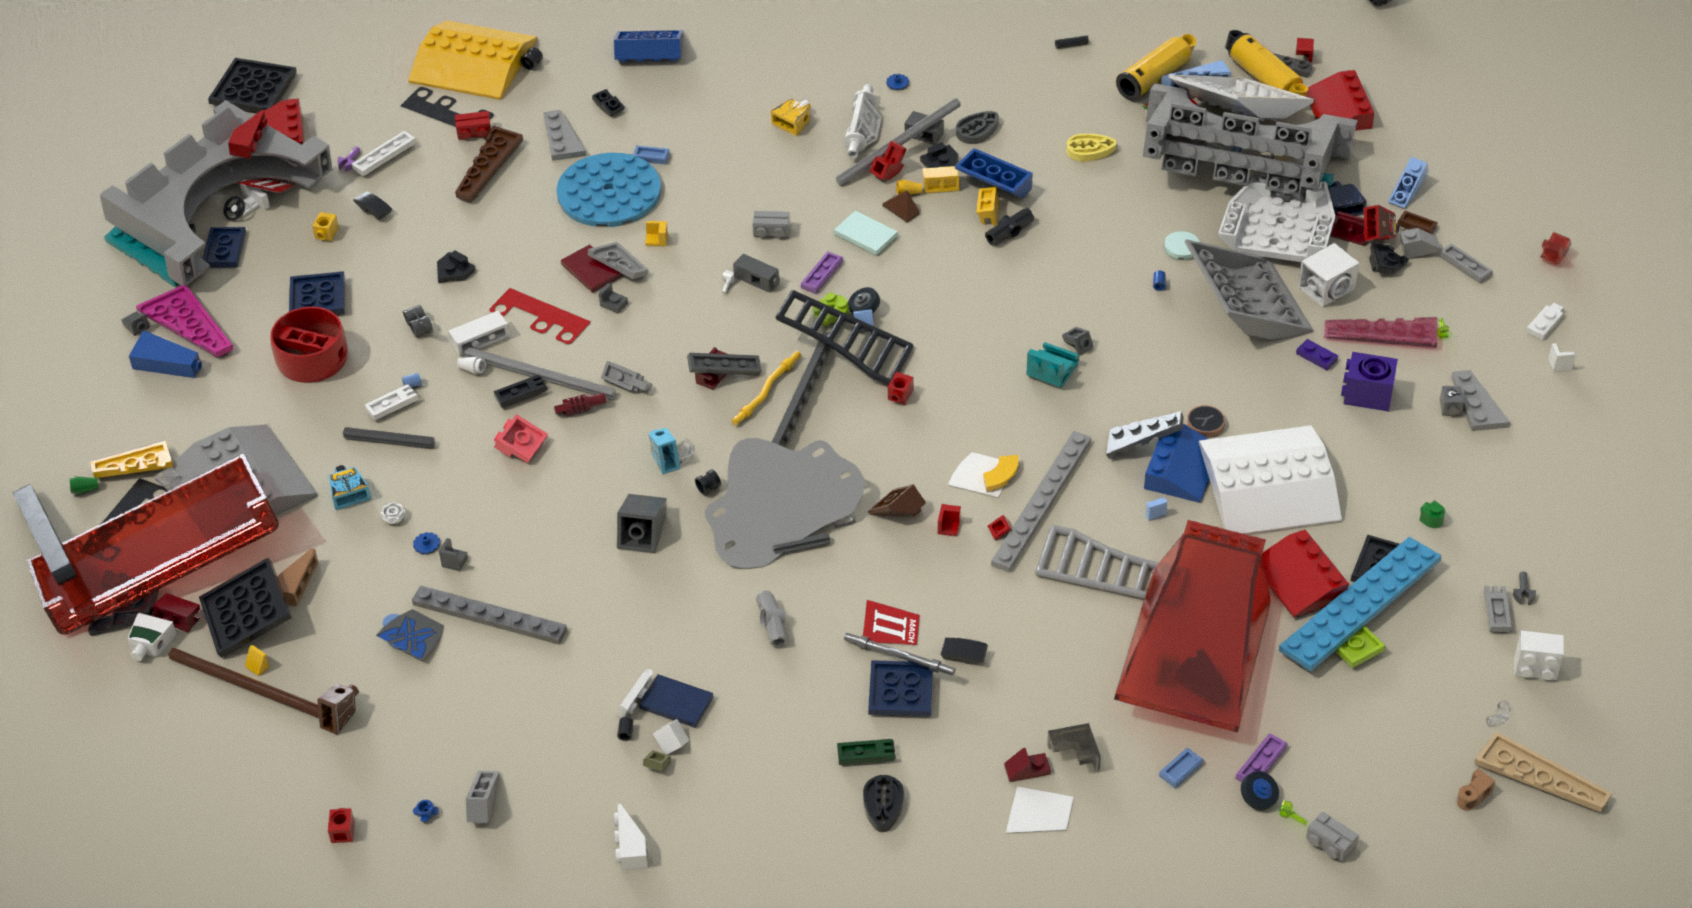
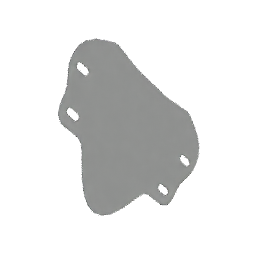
M759 438L740 440L730 453L727 492L723 497L709 504L705 510V517L714 533L716 551L722 560L731 566L739 568L764 567L782 554L774 553V545L802 540L823 526L854 512L863 496L865 482L858 467L840 457L825 441L818 440L801 450L794 451ZM824 449V453L818 457L812 456V453L816 450ZM847 470L852 471L849 477L845 479L840 478V475ZM720 508L725 509V512L720 516H713L716 510ZM735 541L736 544L728 550L723 549L726 543Z

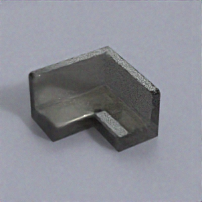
M1089 723L1048 731L1047 746L1049 749H1052L1053 752L1074 749L1079 765L1092 763L1094 770L1100 771L1101 756Z

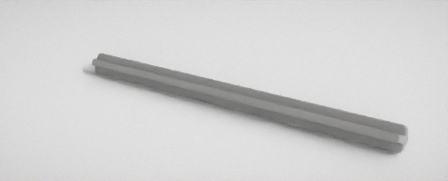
M954 98L891 141H895L900 145L905 144L961 106V102ZM890 141L836 176V182L839 185H843L872 166L876 156L885 155Z
M471 347L465 350L466 358L480 356L487 364L532 377L540 375L542 380L591 394L604 393L605 397L609 399H614L616 395V390L611 387Z

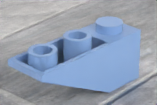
M1413 157L1410 158L1388 203L1406 208L1422 186L1429 172L1427 162Z

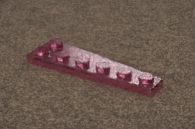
M1437 317L1414 318V320L1405 321L1403 318H1396L1395 321H1385V318L1378 319L1377 321H1368L1367 319L1325 320L1324 338L1436 348Z

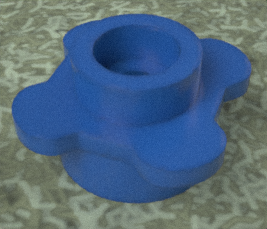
M430 800L420 801L413 809V814L418 815L421 822H427L429 818L439 813V809L434 807Z

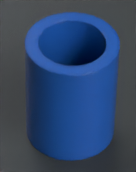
M1161 270L1153 273V288L1157 291H1162L1166 288V274Z

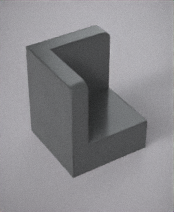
M446 538L439 550L442 567L461 571L468 558L467 552L453 549L451 539Z

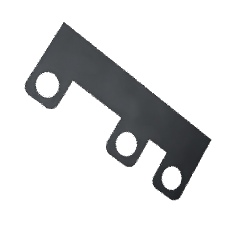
M419 87L400 105L456 127L455 115L459 113L449 110L456 102V99L444 95L433 104L425 101L433 91L425 87ZM420 90L428 91V94L424 97L417 95ZM443 99L451 100L449 105H442L440 102ZM489 112L490 119L494 116L492 112Z
M139 478L77 552L107 563L113 562L121 553V549L107 543L126 521L137 525H144L152 516V512L138 507L145 498L160 503L168 497L171 490ZM162 489L165 491L164 497H153V493L156 490ZM144 512L147 516L143 521H136L134 519L135 514ZM108 549L115 550L114 557L109 559L103 557L104 551Z

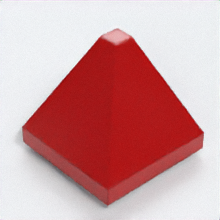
M1004 515L987 525L994 540H998L1012 530L1010 521Z

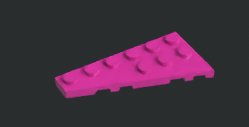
M181 285L136 305L138 312L145 313L148 318L216 357L234 350L232 343L186 285Z

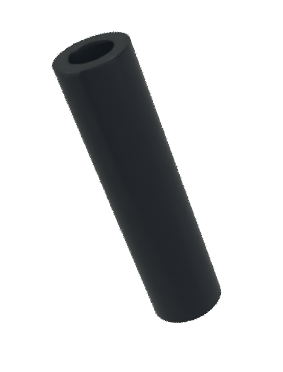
M1086 35L1055 40V47L1061 48L1088 44L1089 38Z

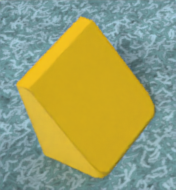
M251 645L245 667L257 676H260L269 668L267 655L254 645Z

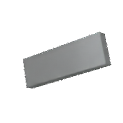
M1452 243L1439 252V257L1478 283H1482L1492 276L1493 271Z

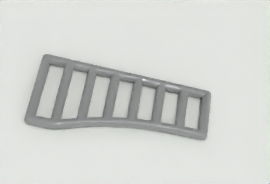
M1057 525L1050 527L1035 571L1036 575L1040 577L1172 606L1180 605L1189 575L1188 569L1124 553L1102 544L1075 529ZM1056 534L1066 535L1068 538L1057 571L1045 570ZM1075 539L1085 543L1086 546L1076 576L1064 574ZM1093 548L1104 553L1095 580L1084 578ZM1111 556L1122 560L1115 585L1103 582ZM1130 563L1141 566L1134 589L1123 587ZM1149 568L1160 571L1154 593L1142 591ZM1168 573L1180 576L1174 597L1162 595Z

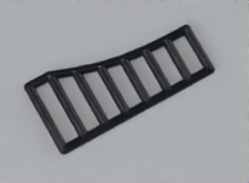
M795 290L790 291L775 316L777 321L829 346L852 362L871 379L887 386L895 373H900L914 347L912 343ZM794 299L804 302V305L795 320L786 317L785 314ZM813 306L821 310L812 327L809 328L801 323L810 307ZM827 314H830L838 319L826 337L817 331ZM844 321L855 326L842 347L833 340ZM864 329L871 334L857 358L849 352V349L860 330ZM879 336L888 340L873 369H871L863 362ZM894 344H897L905 349L889 378L878 374Z

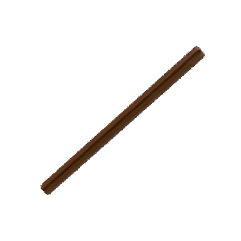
M172 648L168 653L171 660L319 718L318 704L177 648Z

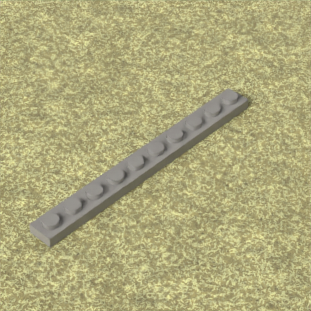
M1073 431L1012 527V530L991 560V566L1006 572L1011 571L1091 443L1090 436Z

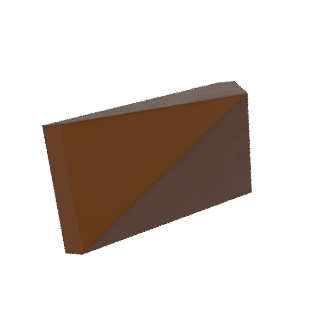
M908 191L894 195L883 203V207L907 223L920 214Z

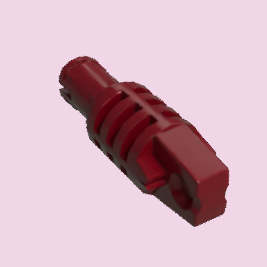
M604 393L591 396L583 394L563 399V404L554 406L555 414L565 412L566 416L589 411L590 407L607 402Z

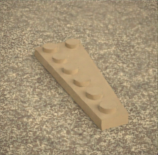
M1497 731L1475 760L1476 765L1487 770L1497 772L1598 812H1602L1612 796L1611 792Z

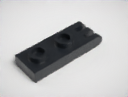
M536 375L495 390L494 396L501 408L544 393L548 390V387L541 376Z

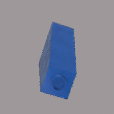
M142 331L129 355L130 363L134 370L195 378L198 371L202 368L198 352L147 331Z

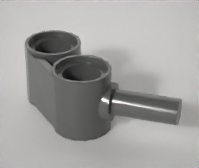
M421 305L403 310L405 321L410 326L415 337L433 331L431 321L425 315Z

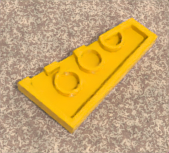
M166 441L90 462L94 478L173 467Z

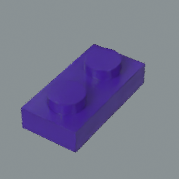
M1306 339L1296 350L1297 355L1325 370H1328L1338 361L1337 354L1309 339Z

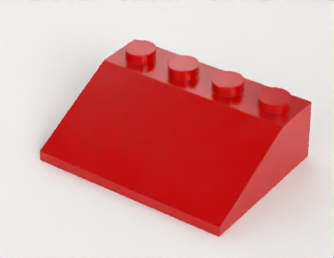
M1355 70L1337 72L1308 87L1306 97L1314 99L1310 107L1316 120L1323 114L1358 120L1356 131L1372 129L1374 110Z
M299 98L280 101L265 110V118L268 119L267 125L297 143L304 144L303 116Z
M1305 529L1286 536L1251 560V564L1293 618L1326 607L1342 592L1347 590L1349 586L1346 579Z

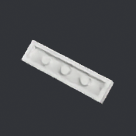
M403 131L353 162L352 169L364 177L416 144V139L406 131Z

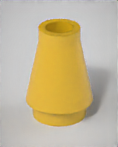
M901 179V181L896 182V194L908 191L910 195L921 194L922 183Z

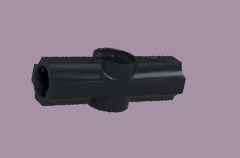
M1029 208L1022 209L1011 217L1005 215L1000 219L998 225L985 232V238L990 245L997 244L1008 236L1014 238L1020 233L1021 228L1034 221V215Z

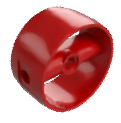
M320 307L298 308L280 317L271 329L270 342L275 363L280 372L290 380L302 383L322 381L335 375L346 363L348 345L345 331L338 316L330 310ZM286 348L302 352V355L289 354L283 350Z

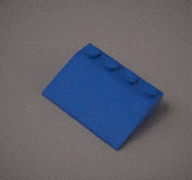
M683 30L618 31L614 38V59L619 60V62H628V59H635L636 62H644L645 59H652L654 62L661 61V59L678 61V58L682 56Z
M1183 424L1182 430L1160 438L1145 473L1144 489L1201 503L1209 476L1199 441L1207 440L1208 438Z

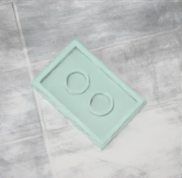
M854 211L834 229V234L877 256L898 236V231Z

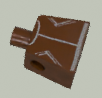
M335 684L317 699L320 728L336 735L340 733L356 711L355 697L359 693L356 686L349 685L346 687L341 684Z

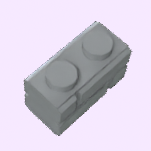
M754 211L753 236L789 237L790 212Z
M1321 812L1316 817V820L1308 826L1306 838L1311 845L1319 846L1325 850L1329 857L1337 858L1343 862L1356 848L1359 835L1326 813Z

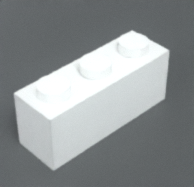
M499 311L448 331L450 343L460 357L465 355V350L468 347L481 349L510 337L508 324Z

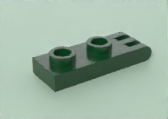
M893 739L837 743L839 765L884 762L896 759Z

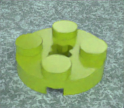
M830 292L819 300V302L849 315V303L844 296L835 295V293ZM813 307L812 310L817 319L821 310ZM827 314L822 325L829 326L828 323H835L838 318Z

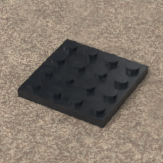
M234 58L209 96V104L220 105L226 100L243 110L256 112L267 110L279 102L297 73L296 67Z
M269 558L262 560L199 596L216 652L221 658L292 618L273 563Z

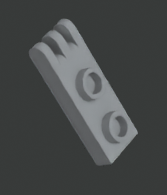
M1484 586L1489 631L1510 632L1512 626L1506 586H1501L1500 592H1498V586H1493L1492 592H1490L1489 586Z

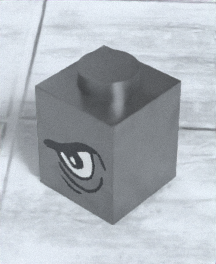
M1442 386L1440 394L1442 415L1461 416L1464 405L1461 386Z

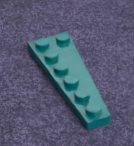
M116 226L104 236L107 243L124 252L128 257L136 259L140 265H145L152 273L159 274L161 279L174 287L179 285L169 278L165 257Z

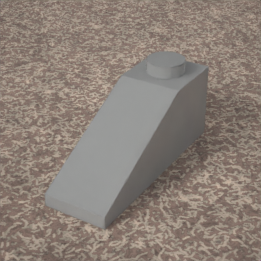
M499 771L477 772L466 797L467 822H473L474 824L489 822L494 806Z

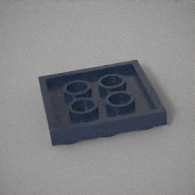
M344 271L290 276L289 312L303 307H320L330 310L334 314H344Z
M871 660L868 715L931 716L933 671H930L928 667L910 661Z

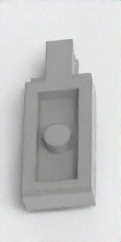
M611 361L606 362L601 376L602 379L630 391L639 392V389L650 391L652 386L651 383L643 381L644 376L640 373Z

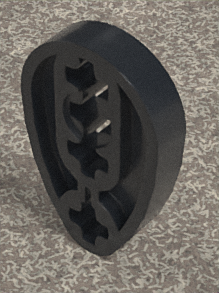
M878 775L869 779L863 789L865 812L875 830L879 832L890 830L902 811L904 801L903 786L898 779L889 775ZM882 784H886L885 805H881ZM882 815H884L885 823H880Z

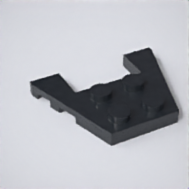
M106 571L102 582L104 589L120 588L111 616L92 617L88 632L90 636H95L134 623L138 613L152 616L154 611L153 605L156 603L160 589L159 582L142 577L131 578L127 574L120 573V575H117L113 571Z

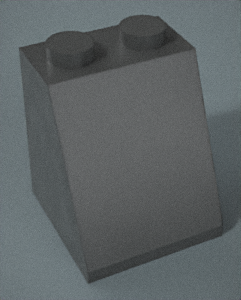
M628 494L617 512V548L655 553L666 519L667 498Z

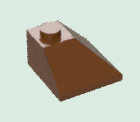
M911 484L891 490L868 510V513L870 515L900 517L915 516L922 511L921 507L926 502L915 485Z

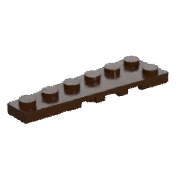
M493 126L486 137L484 146H481L479 150V155L474 158L472 167H469L455 191L456 198L471 202L523 141V134Z

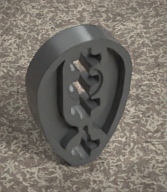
M995 111L979 112L959 120L956 124L957 138L967 144L983 142L996 130L999 123L998 113Z

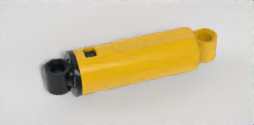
M1239 30L1229 31L1225 44L1229 57L1257 81L1295 94L1307 96L1308 87L1303 84L1302 77L1249 33H1243Z

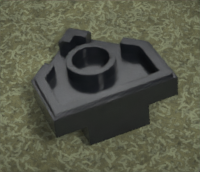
M941 142L928 147L927 153L920 156V161L926 168L952 167L958 161V153L950 144L945 146Z
M1372 243L1370 246L1371 255L1369 261L1372 271L1394 274L1409 261L1404 255L1400 256L1394 252L1395 249L1390 245Z
M456 250L448 252L437 261L438 283H444L446 280L453 279L463 281L476 271L475 265L469 263L468 257Z

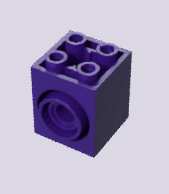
M1352 352L1351 359H1347L1345 368L1349 372L1344 373L1343 383L1347 384L1342 386L1341 396L1344 397L1343 404L1389 412L1398 359Z

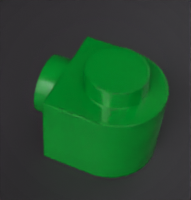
M1435 500L1431 503L1425 502L1420 509L1419 520L1430 528L1441 527L1445 517V508Z

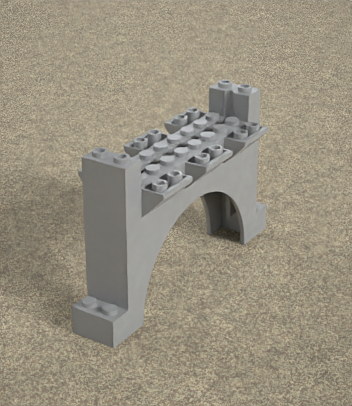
M1155 83L1150 89L1146 122L1148 123L1142 157L1160 160L1163 155L1161 170L1196 176L1200 160L1215 163L1213 180L1248 186L1251 171H1261L1267 173L1266 190L1300 196L1302 187L1318 189L1331 156L1349 159L1352 153L1358 120L1323 114L1319 119L1306 124L1293 125L1276 122V126L1259 125V118L1224 112L1223 117L1207 112V109L1200 108L1189 100L1187 96L1188 89ZM1209 143H1221L1226 146H1237L1243 149H1253L1271 154L1242 153L1220 148Z
M225 100L213 109L214 115L202 123L204 135L202 139L196 142L193 136L188 134L164 152L166 166L158 171L153 163H149L125 182L128 194L113 185L100 194L105 220L164 256L169 278L180 285L187 286L210 268V265L196 253L206 243L193 233L189 227L191 218L199 205L214 192L244 179L277 178L298 183L309 189L332 171L329 144L313 136L301 145L267 125L266 128H263L261 140L257 141L256 151L252 153L250 159L229 155L228 142L233 130L253 116Z

